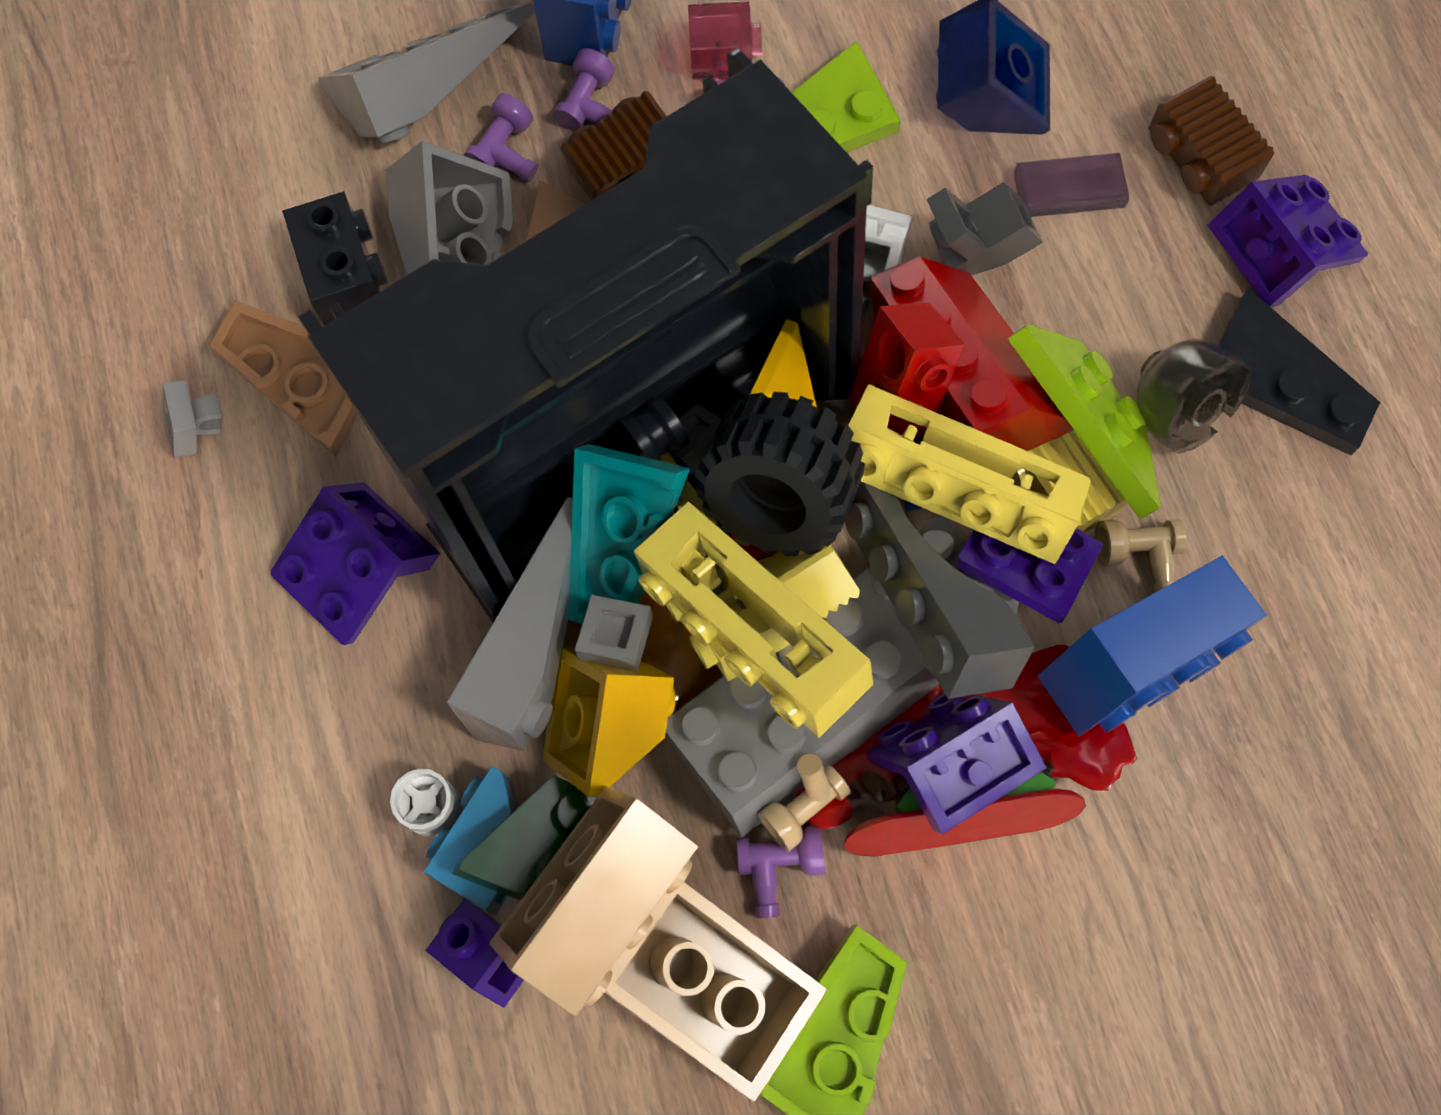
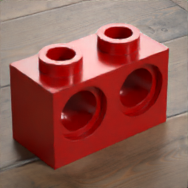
M930 302L880 306L848 399L856 409L869 384L938 413L965 344ZM890 414L887 428L901 436L909 424L917 428L915 438L924 437L927 429Z

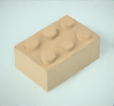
M605 786L489 944L511 971L576 1018L585 1004L592 1006L605 993L613 975L610 969L625 948L629 950L634 948L645 937L653 921V916L650 913L665 892L668 894L673 893L685 881L692 868V861L689 859L698 846L637 798Z
M683 882L673 893L668 894L665 892L650 913L653 916V921L645 937L634 948L630 950L625 948L610 969L613 973L612 979L605 993L734 1089L755 1102L827 989Z

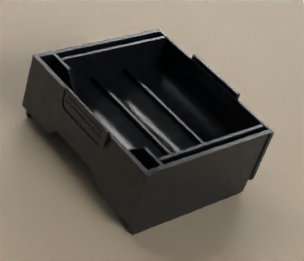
M738 48L727 54L729 79L718 84L711 75L702 80L704 94L651 126L644 169L488 265L433 259L348 312H345L337 302L329 307L336 319L323 327L309 308L297 315L309 334L308 338L334 374L401 484L428 522L426 523L427 528L492 623H494L565 500L567 497L573 499L575 448L590 444L633 454L618 428L617 421L627 414L636 416L644 411L646 402L654 396L662 397L678 419L696 404L701 405L722 419L725 412H729L732 404L740 399L748 401L786 319L798 323L815 401L849 398L863 357L860 354L866 213L867 206L872 203L873 165L868 160L858 165L761 59L752 63ZM688 473L687 480L695 490L698 480L694 475Z

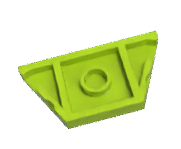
M1031 324L1025 325L1011 335L1007 340L1138 518L1141 520L1161 507L1148 432L1144 427L1146 423L1145 416L1138 404L1130 396L1123 398L1110 379L1113 378L1112 371L1101 354L1095 350L1089 352L1082 341Z

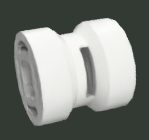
M416 769L407 772L397 780L391 791L390 805L393 815L399 823L423 837H436L444 827L451 829L459 818L462 808L460 806V795L457 790L443 776L431 769Z

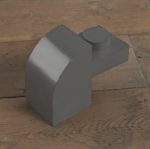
M1002 182L967 205L947 188H943L927 199L935 219L929 222L930 230L945 264L969 272L971 275L1003 266L1043 243L1023 199L1005 182Z

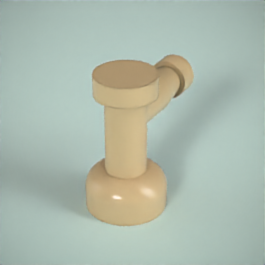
M1101 520L1098 522L1095 531V539L1103 543L1098 554V559L1103 566L1123 563L1127 559L1129 552L1148 551L1150 567L1156 582L1153 584L1154 592L1175 582L1173 554L1183 553L1187 545L1186 529L1181 520H1167L1163 527L1129 530L1118 520Z
M805 754L797 762V769L803 780L805 791L787 806L771 803L757 813L765 829L786 852H790L801 842L803 837L801 826L834 798L842 801L851 793L840 774L828 764L823 767L820 757L815 754Z

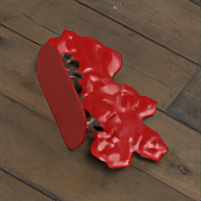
M1055 645L1031 653L1013 688L975 694L1013 703L1036 749L1044 760L1046 769L1042 773L1050 778H1070L1093 791H1109L1114 782L1120 778L1122 767L1134 764L1137 760L1125 723L1108 733H1105L1099 724L1078 737L1037 677L1069 648L1067 645ZM939 684L913 704L906 713L900 714L861 746L831 766L840 774L848 786L851 785L859 791L861 799H848L846 796L842 801L834 798L812 816L808 822L817 828L835 829L849 820L854 809L859 805L871 807L885 813L886 816L873 818L856 826L848 832L844 841V848L847 852L858 856L876 857L1052 828L1068 822L1081 814L1086 804L1080 794L1065 789H1045L1006 795L943 835L932 829L922 809L896 813V806L907 793L910 786L908 784V787L901 791L896 780L902 775L872 764L866 752L880 743L878 736L889 727L903 721L913 723L930 713L928 705L936 698L945 694ZM864 772L876 773L888 783L893 797L890 800L886 799L885 791L876 792L874 796L861 782L860 775ZM803 787L795 796L803 793L805 788Z

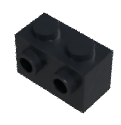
M344 191L282 211L309 300L324 326L336 319L329 307L338 302L343 310L348 312L379 293V286L388 284L378 253L369 255L365 242L374 238L363 208L353 211Z

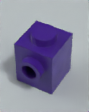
M463 898L455 911L444 920L438 934L425 951L472 990L505 1008L524 980L508 968L489 944L502 924Z

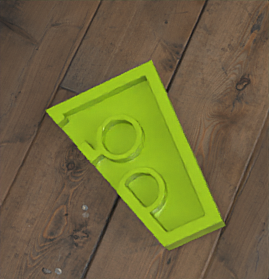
M851 925L815 980L827 989L760 1095L787 1115H864L866 1106L871 1103L876 1084L874 1080L884 1039L888 1038L908 962L858 925Z

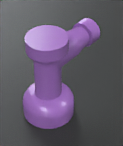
M588 48L579 50L574 59L573 70L577 79L565 102H559L553 112L555 120L571 130L581 128L584 120L597 124L598 120H604L607 114H612V110L590 99L595 88L604 87L610 82L615 73V67L605 55Z
M500 93L491 106L494 121L477 146L470 145L464 156L493 167L497 164L505 170L518 174L519 178L529 183L536 174L538 164L530 159L525 160L516 151L504 145L511 132H524L533 121V115L520 100L509 94Z
M816 826L804 827L802 829L803 837L801 842L790 852H786L776 841L750 844L749 838H737L739 875L752 874L753 889L757 905H754L755 918L780 916L779 903H776V866L800 864L801 870L807 875H825L821 828Z

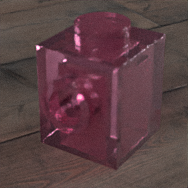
M749 1L688 5L692 80L705 79L710 75L713 79H729L727 54L736 48L740 49L751 62L752 55H762L761 23H751Z

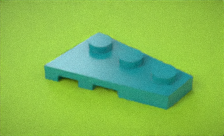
M590 444L575 448L568 620L583 624L591 595L639 604L644 589L639 583L638 578L643 573L634 550L673 516L690 468Z

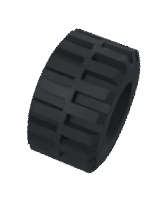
M774 391L771 398L760 392L751 394L747 402L740 399L732 404L729 412H725L697 467L695 478L698 482L695 490L697 497L704 500L702 508L708 517L716 518L718 520L716 526L723 532L732 533L738 537V542L749 546V544L759 547L761 552L772 555L774 551L782 552L785 556H798L800 551L807 554L819 552L822 545L829 546L836 540L838 533H841L860 485L865 463L861 462L863 451L860 443L851 441L854 432L846 423L838 424L834 420L837 414L826 407L821 410L811 405L813 400L800 396L799 400L791 399L786 392Z

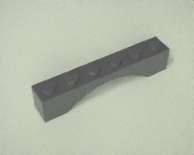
M849 399L816 401L817 408L822 410L826 407L837 414L834 420L838 424L846 423L849 425L856 410ZM860 481L845 520L846 529L849 535L857 542L870 565L874 578L881 583L896 609L900 623L909 631L923 655L927 669L930 673L934 674L947 698L951 699L1013 688L1035 645L1006 600L976 584L945 561L922 538L907 518L896 496Z

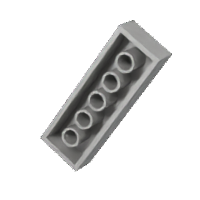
M936 516L918 530L922 538L945 561L976 584L1005 599L1015 616L1018 617L1019 601L955 566V561L967 540L943 516ZM870 567L853 579L860 590L858 599L849 597L848 605L839 604L837 612L829 610L827 618L823 619L870 659L873 686L820 738L804 724L798 729L790 726L774 710L769 701L773 696L762 685L755 682L750 687L738 677L729 682L725 677H722L668 718L665 737L671 749L741 838L761 823L757 815L758 812L771 803L785 805L804 787L803 780L797 769V762L803 755L815 754L820 757L823 767L827 764L833 766L939 685L934 674L930 673L927 669L923 655L909 631L900 623L895 607L881 583L874 578ZM791 644L776 653L778 662L788 671L790 668L788 660L784 655L793 647Z

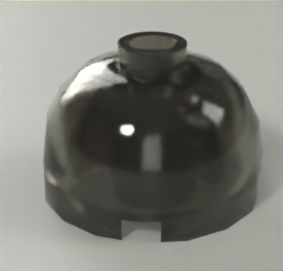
M1189 339L1172 344L1164 350L1156 351L1144 362L1140 372L1141 378L1137 386L1135 402L1146 421L1143 426L1154 439L1175 453L1181 454L1194 450L1210 440L1218 432L1209 425L1222 412L1231 418L1237 411L1249 389L1252 376L1250 368L1243 364L1245 362L1235 353L1210 340Z

